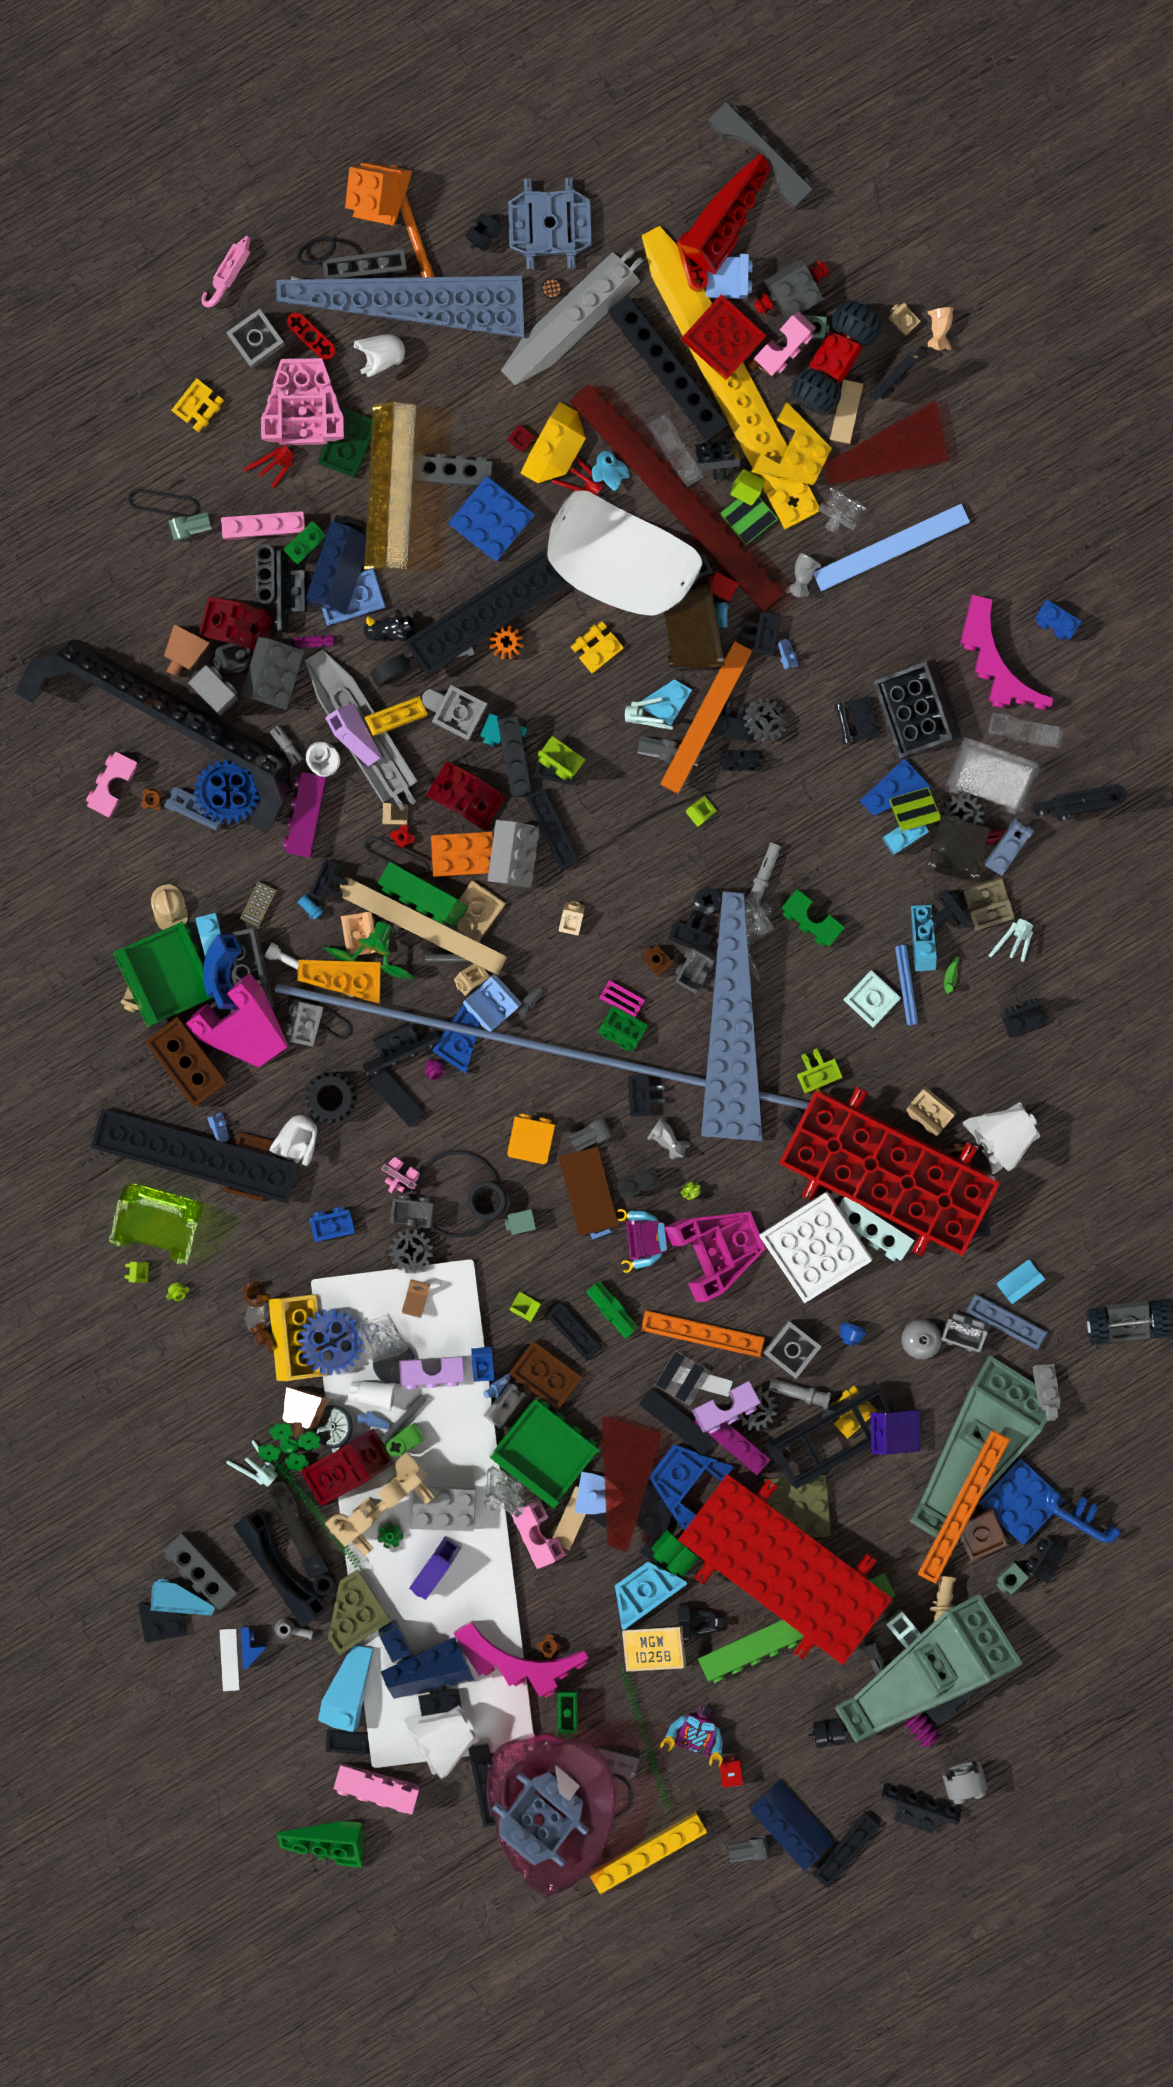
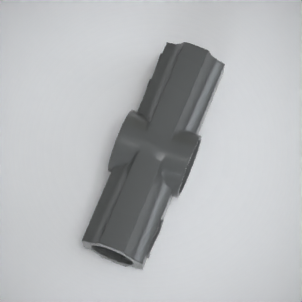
M641 736L637 754L655 757L658 760L671 763L680 747V743ZM699 753V755H698V757H697V759H696V761H695V763H694L693 766H697V765H698V760H699L700 753Z

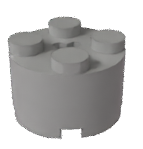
M972 1762L961 1763L950 1767L949 1773L946 1774L945 1771L942 1773L948 1798L953 1800L954 1804L963 1803L971 1797L978 1799L986 1795L985 1791L988 1789V1785L980 1762H977V1765H972Z

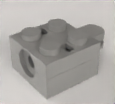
M450 685L446 695L435 689H429L425 691L422 697L424 706L436 712L432 720L433 724L468 742L487 707V703Z

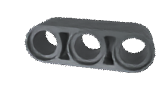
M262 544L256 549V598L262 605H270L275 600V552L267 544ZM268 549L271 551V556L268 559L260 558V552ZM261 571H271V577L268 580L261 579ZM269 590L271 592L269 600L265 601L260 598L262 591Z

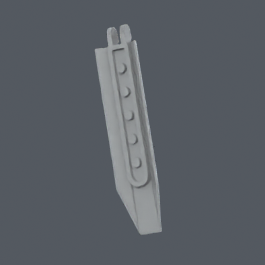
M633 248L625 253L621 259L612 252L524 335V338L521 339L501 369L502 373L514 385H517L554 365L608 313L611 307L622 300L640 283L634 271L644 262L643 258H638L629 268L625 262L634 255L635 250Z
M323 649L306 659L305 662L317 699L327 715H330L339 708L354 703L368 729L364 718L373 714L374 711L353 677ZM384 732L372 737L382 756L381 759L372 765L367 766L351 750L350 752L382 803L393 798L399 809L403 811L405 810L404 804L397 795L404 791L408 801L412 805L416 803L408 788L415 784L417 780L388 733Z

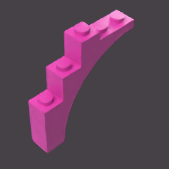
M972 595L959 645H964L963 649L969 651L979 649L974 673L978 674V678L990 680V677H993L988 702H992L993 707L1004 709V706L1010 705L1011 699H1014V703L1026 705V702L1034 704V708L1046 710V707L1050 708L1053 698L1039 694L1025 686L1012 675L1002 662L991 633L990 613L992 599Z
M472 1621L454 1631L455 1637L479 1676L481 1674H484V1676L489 1675L495 1671L494 1667L497 1665L509 1687L513 1684L515 1687L526 1681L525 1677L527 1676L539 1697L543 1695L548 1697L556 1692L557 1683L555 1678L558 1677L559 1680L569 1674L568 1670L573 1667L578 1669L587 1663L586 1659H588L584 1649L570 1656L555 1660L538 1661L520 1658L506 1653L493 1645L480 1633Z

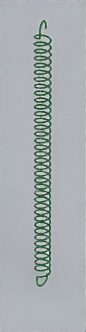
M293 1475L288 1477L289 1479L287 1483L290 1482L289 1480L293 1477ZM298 1481L293 1483L294 1485L292 1486V1489L295 1488L294 1486L297 1484ZM301 1487V1488L298 1489L299 1491L297 1492L296 1495L300 1494L299 1492H300V1490H301L303 1487ZM324 1515L320 1516L321 1518L318 1520V1522H324L326 1520V1518L322 1519Z
M621 1665L623 1673L620 1675L628 1674L624 1673L623 1665ZM627 1680L623 1681V1683H624V1682H629L628 1684H626V1685H624V1686L632 1685V1684H630L631 1681H627ZM628 1687V1688L625 1689V1690L632 1689L631 1691L634 1690V1688H630V1687ZM636 1713V1714L633 1715V1716H635V1715H640L639 1717L642 1718V1717H641L642 1714ZM649 1745V1746L645 1747L644 1749H646V1748H651L650 1750H652L653 1747H650L651 1745ZM662 1777L655 1782L662 1781L661 1783H663Z

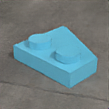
M673 680L642 700L662 697V701L639 707L655 717L663 719L667 724L672 725L692 690Z

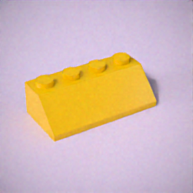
M316 1294L269 1299L272 1338L276 1346L274 1358L277 1381L324 1376V1374H320V1367L313 1371L314 1364L306 1365L309 1359L301 1358L305 1351L298 1350L303 1346V1343L297 1342L299 1339H303L299 1332L306 1330L302 1324L309 1325L310 1323L307 1318L315 1319L314 1313L318 1312ZM316 1332L313 1336L315 1343L321 1341L319 1332ZM317 1347L315 1351L318 1352L322 1347Z

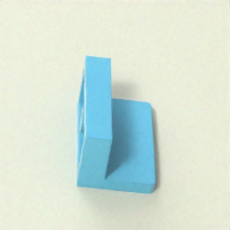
M1027 1260L997 1282V1286L1008 1301L1013 1304L1045 1279L1031 1261Z

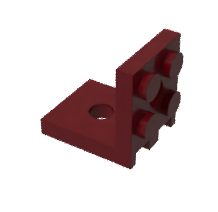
M208 597L198 636L232 643L254 651L258 637L269 639L275 614L241 602ZM254 624V625H255V630H254V632L252 633V632H251V626Z
M446 761L426 794L428 798L452 810L486 831L506 798L504 794L478 777ZM483 800V805L478 809L479 803Z

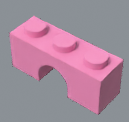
M799 311L796 312L780 329L787 337V346L781 347L772 340L754 359L770 375L775 374L777 371L781 373L788 366L786 361L790 357L794 359L799 354L801 344H807L814 337L812 332L816 327Z
M116 751L114 755L110 754L105 763L107 768L104 773L101 772L96 780L98 784L96 790H91L86 799L89 802L87 805L89 808L109 818L112 817L120 801L110 794V783L117 778L130 782L139 765L137 762Z
M540 1500L522 1506L511 1513L537 1569L556 1562L566 1555L558 1537L548 1539L540 1531V1523L548 1519Z

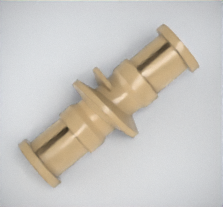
M939 1577L937 1601H933L937 1606L930 1608L931 1611L936 1612L934 1621L947 1610L955 1607L951 1604V1601L953 1600V1584L956 1578Z

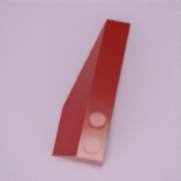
M759 154L720 190L703 210L680 243L687 256L711 274L715 275L737 244L739 239L737 234L741 226L744 227L747 222L745 218L749 208L753 209L756 203L755 195L757 191H761L772 168L763 154Z

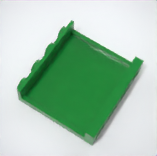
M183 921L113 952L114 958L147 1028L213 998L208 997L205 990L203 978L204 962H201L198 956L200 954L196 943H192L189 937L191 936L190 929L187 924H183Z
M534 1399L492 1451L489 1458L554 1509L558 1505L560 1498L600 1450L596 1448L598 1444L590 1437L587 1439L583 1438L580 1435L582 1431L574 1424L570 1427L564 1423L566 1418L560 1413L556 1412L553 1414L549 1411L550 1405L545 1401Z

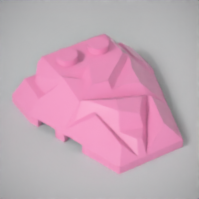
M322 358L281 359L273 381L271 394L267 399L265 412L261 417V439L268 442H278L280 445H324L328 441L343 439L344 418Z

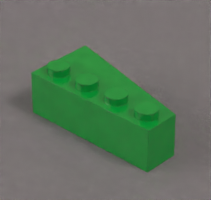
M391 862L388 863L378 881V884L383 886L382 891L391 896L394 893L399 895L400 898L398 900L407 905H410V903L417 905L416 910L425 915L427 912L433 914L432 919L441 924L447 922L457 928L460 919L463 918L469 907Z

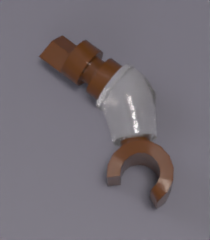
M260 1281L250 1282L245 1285L243 1290L244 1299L249 1303L245 1315V1324L248 1331L252 1332L253 1336H256L257 1344L259 1346L265 1344L270 1353L276 1346L269 1332H265L264 1306L261 1303H266L270 1299L271 1294H259Z

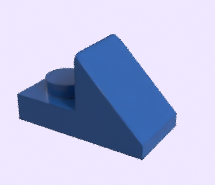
M492 1347L471 1348L474 1382L494 1381Z
M250 1625L241 1626L243 1669H247L267 1647V1645L251 1646V1643L255 1642L254 1630H250Z

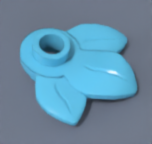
M609 451L601 452L597 457V464L592 468L594 482L604 480L613 491L618 489L622 478L627 479L630 476L626 464L617 460L614 454Z

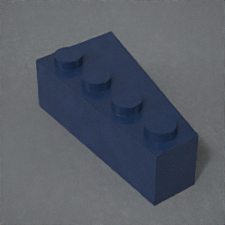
M455 1637L381 1671L385 1685L393 1699L418 1694L422 1690H436L444 1685H458V1682L466 1680L468 1682L475 1681L463 1650Z

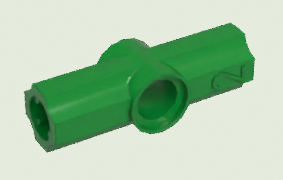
M600 1281L596 1282L586 1291L587 1295L599 1307V1311L616 1327L625 1339L638 1329L637 1324L625 1312V1308L615 1296L608 1292Z

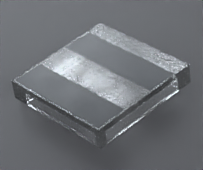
M675 1350L655 1386L690 1406L709 1375L710 1370Z

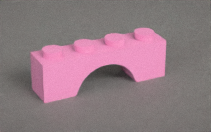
M303 511L221 517L224 541L270 535L293 536L298 535L305 528V515Z

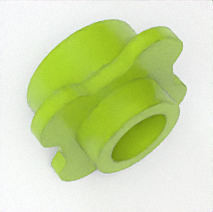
M689 1182L683 1187L681 1194L687 1200L694 1199L701 1193V1186L698 1185V1182Z
M180 1282L174 1283L169 1286V1294L166 1295L167 1300L174 1299L175 1301H180L185 1298V1294L190 1289L188 1286L184 1287Z

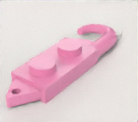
M245 236L237 244L233 243L213 277V286L217 289L209 301L206 300L207 292H204L201 302L204 307L215 306L222 298L226 289L236 279L237 274L251 253L249 252L251 240L249 236Z

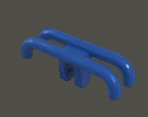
M1050 1489L1046 1493L1045 1505L1051 1513L1101 1542L1109 1543L1116 1540L1120 1535V1529L1114 1526H1109L1105 1532H1100L1089 1525L1098 1510V1505L1095 1503L1091 1504L1082 1519H1079L1087 1504L1085 1497L1078 1501L1073 1512L1070 1514L1058 1506L1059 1492Z

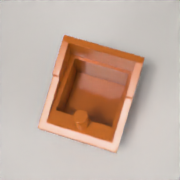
M372 162L360 163V166L350 167L345 208L354 210L353 217L395 225L403 196L407 192L412 170Z

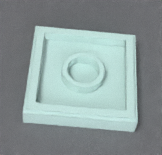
M870 970L843 1000L874 1028L901 997Z

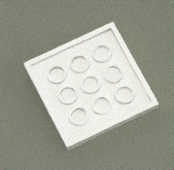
M828 1191L759 1235L804 1303L873 1260Z

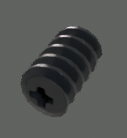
M702 888L694 897V906L702 914H711L720 906L721 898L718 891L714 888ZM710 896V901L713 903L705 906L702 897Z

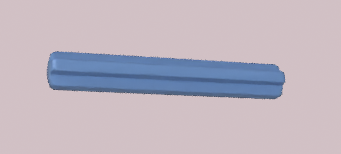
M897 945L895 950L907 1025L918 1024L907 946Z

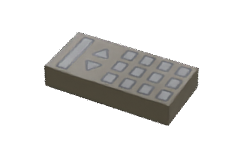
M257 882L240 919L259 927L277 890Z

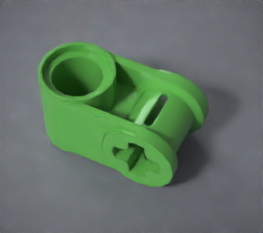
M414 1422L387 1443V1452L391 1456L398 1457L426 1440V1438ZM392 1442L401 1444L400 1452L397 1453L390 1450Z

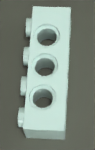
M843 1197L838 1204V1208L859 1239L862 1236L869 1240L867 1244L877 1251L879 1247L886 1251L885 1256L894 1262L896 1259L900 1261L903 1259L914 1242L913 1239L860 1204L846 1197ZM856 1212L860 1215V1221L857 1224L850 1223L849 1216L851 1213ZM869 1224H875L877 1226L876 1234L868 1235L866 1227ZM887 1235H892L894 1238V1244L890 1247L885 1246L883 1243V1239Z

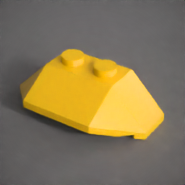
M559 402L532 448L520 474L538 484L567 474L586 439L578 411Z

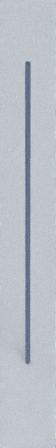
M276 984L275 992L697 1086L705 1087L706 1079L497 1032H489L488 1030ZM759 1091L760 1100L805 1110L809 1104L807 1101Z

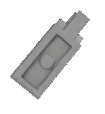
M1035 1365L1033 1367L1038 1405L1041 1407V1410L1046 1411L1047 1421H1055L1058 1418L1057 1409H1060L1061 1403L1055 1365Z

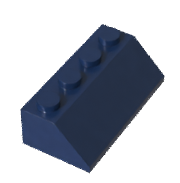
M331 521L306 596L308 604L340 614H347L369 548L370 537L352 527Z
M780 1779L749 1806V1810L803 1871L817 1861L834 1841Z

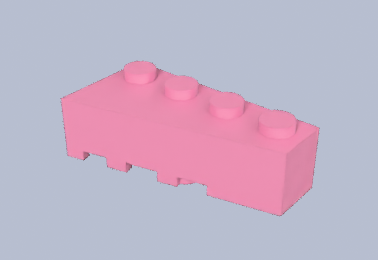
M341 1763L334 1789L340 1795L349 1796L350 1794L357 1796L358 1800L372 1801L379 1806L390 1807L411 1815L420 1788L418 1784Z

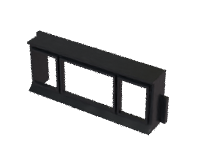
M875 1381L765 1444L775 1465H781L787 1479L795 1489L871 1447V1431L857 1406L878 1396L886 1412H895L891 1402L887 1401L880 1385ZM852 1410L866 1437L822 1462L808 1435ZM802 1439L816 1466L795 1477L781 1450Z

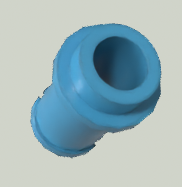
M715 603L714 608L718 628L728 627V609L730 607H728L727 603Z
M307 894L297 902L310 915L309 918L316 920L323 913L322 907L318 906Z

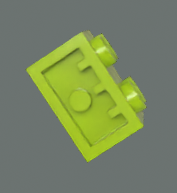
M553 736L538 753L539 762L548 769L550 766L557 770L555 774L564 780L567 778L572 780L585 761L584 758Z

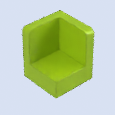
M743 469L734 481L730 495L749 505H753L762 492L764 480Z
M519 1292L509 1310L531 1322L541 1303Z

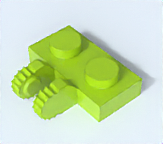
M817 1048L813 1050V1055L819 1064L816 1067H811L810 1060L806 1054L801 1055L807 1070L797 1074L804 1093L843 1078L835 1059L823 1063Z

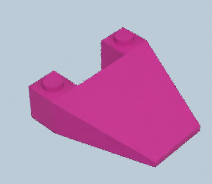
M250 973L238 981L227 993L239 1007L221 1020L214 1010L206 1004L185 1023L198 1040L257 1067L262 1066L288 1047V1043L263 988Z
M751 1212L682 1218L665 1227L672 1246H684L692 1242L705 1273L703 1276L688 1283L696 1302H707L723 1294L766 1249L759 1236L760 1233Z

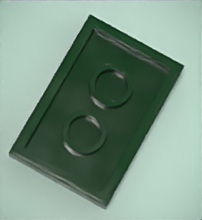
M340 406L339 408L344 418V438L337 441H328L324 445L317 463L356 479L378 421Z

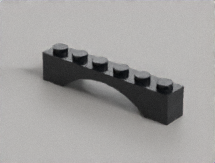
M259 1508L233 1525L301 1627L316 1620L328 1610L319 1595L302 1584L285 1566L274 1545L271 1526Z

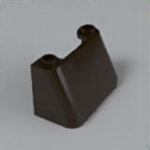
M708 580L695 582L680 602L664 611L671 648V655L667 657L669 667H673L674 671L725 665Z

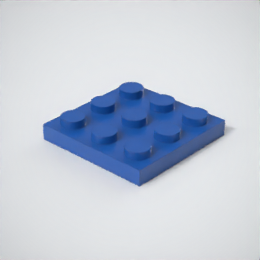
M486 475L448 524L496 562L535 513Z
M1019 1458L978 1503L985 1510L992 1508L998 1522L1024 1545L1053 1514L1045 1505L1046 1493L1053 1488ZM1061 1496L1058 1500L1059 1507L1065 1501Z

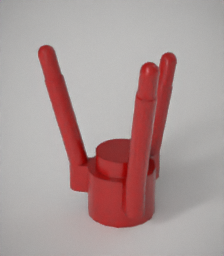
M284 445L281 449L278 447L270 454L245 467L244 471L246 472L273 457L274 461L266 466L258 475L261 477L277 463L281 467L285 465L271 485L274 488L288 468L293 465L291 461L295 456Z
M577 456L575 460L590 476L588 478L574 468H571V472L586 482L583 487L587 489L552 479V483L575 491H588L596 496L605 484L602 481L594 482L591 477L592 470Z

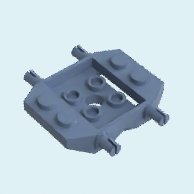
M565 178V190L555 192L532 191V179H529V187L527 179H524V191L508 202L510 249L525 256L526 270H530V262L531 270H535V256L566 255L567 269H571V261L572 269H575V256L591 247L590 199L573 190V178H570V186L568 185V178ZM567 202H570L571 243H568ZM529 203H532L533 244H530ZM548 217L556 221L555 226L552 228H547L544 225V221Z
M520 1771L515 1778L524 1784V1788L507 1810L498 1802L492 1807V1810L501 1816L499 1820V1837L532 1865L548 1859L555 1861L562 1867L566 1860L557 1853V1849L574 1828L583 1835H586L590 1829L580 1820L583 1801L575 1794L570 1801L562 1796L558 1790L557 1779L549 1772L532 1779ZM537 1791L538 1793H540L544 1798H546L551 1804H553L567 1817L563 1818L558 1812H556L552 1807H550L543 1799L537 1796L534 1792ZM535 1815H540L542 1817V1825H537L535 1823Z

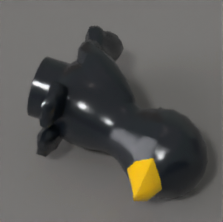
M398 609L395 611V617L388 621H378L367 616L363 632L366 638L371 641L387 640L386 636L406 641L415 635L411 632L415 630V623L409 615L403 617L402 612Z

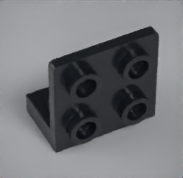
M1036 998L1024 1001V1006L1020 1008L1014 1005L1003 1009L1005 1013L1000 1016L1009 1038L1048 1023L1041 1004H1044L1042 1000L1037 1001Z
M1046 1535L1044 1539L1041 1538L1036 1545L1038 1550L1035 1556L1031 1555L1025 1566L1027 1567L1026 1571L1031 1576H1035L1048 1584L1068 1548Z

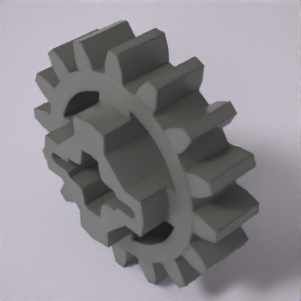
M759 698L756 702L753 701L749 704L750 707L745 709L747 714L743 719L747 720V723L744 727L750 728L748 734H755L754 740L760 737L762 743L766 740L770 743L775 739L777 740L786 731L784 726L787 724V721L783 720V718L787 715L785 713L781 714L780 711L783 707L777 708L776 701L770 703L769 698H766L764 701L762 698Z
M959 794V799L952 796L951 803L945 801L947 808H941L945 815H941L940 819L945 821L942 823V826L947 828L946 831L949 835L954 832L955 838H958L959 834H961L963 839H966V834L969 833L973 837L974 830L980 831L978 825H984V821L981 818L985 817V813L981 811L983 806L978 804L977 798L972 800L969 794L966 798ZM966 804L972 806L975 810L968 809ZM962 813H965L966 815L963 816V819H960L959 817H962ZM950 822L957 823L959 828L954 827Z
M406 1229L405 1235L399 1232L400 1238L392 1239L395 1245H389V1248L394 1250L389 1254L390 1257H395L392 1261L393 1265L398 1263L397 1269L400 1271L404 1267L407 1274L410 1269H412L414 1274L417 1272L416 1268H420L423 1271V1264L430 1265L427 1259L433 1258V1255L429 1253L430 1250H433V1246L427 1245L431 1240L429 1238L423 1239L425 1233L417 1235L416 1229L413 1231V1234H410L408 1229ZM413 1238L420 1240L423 1245H416ZM405 1240L406 1244L402 1249L398 1250L400 1243ZM409 1243L413 1249H417V1252L413 1253V1261L409 1253H406L410 1247ZM420 1254H424L423 1259L417 1263V1258ZM405 1257L409 1260L410 1265L403 1263L399 1258Z
M752 1386L760 1401L758 1407L764 1411H756L755 1414L750 1413L748 1420L741 1413L738 1415V1420L742 1419V1427L748 1424V1430L755 1426L756 1430L759 1431L760 1425L767 1428L766 1422H773L771 1415H777L773 1411L777 1404H772L771 1401L775 1398L774 1396L768 1397V1390L763 1393L762 1387L759 1386L758 1390L755 1391ZM762 1397L767 1400L769 1408L762 1405ZM760 1415H767L763 1420L755 1422Z

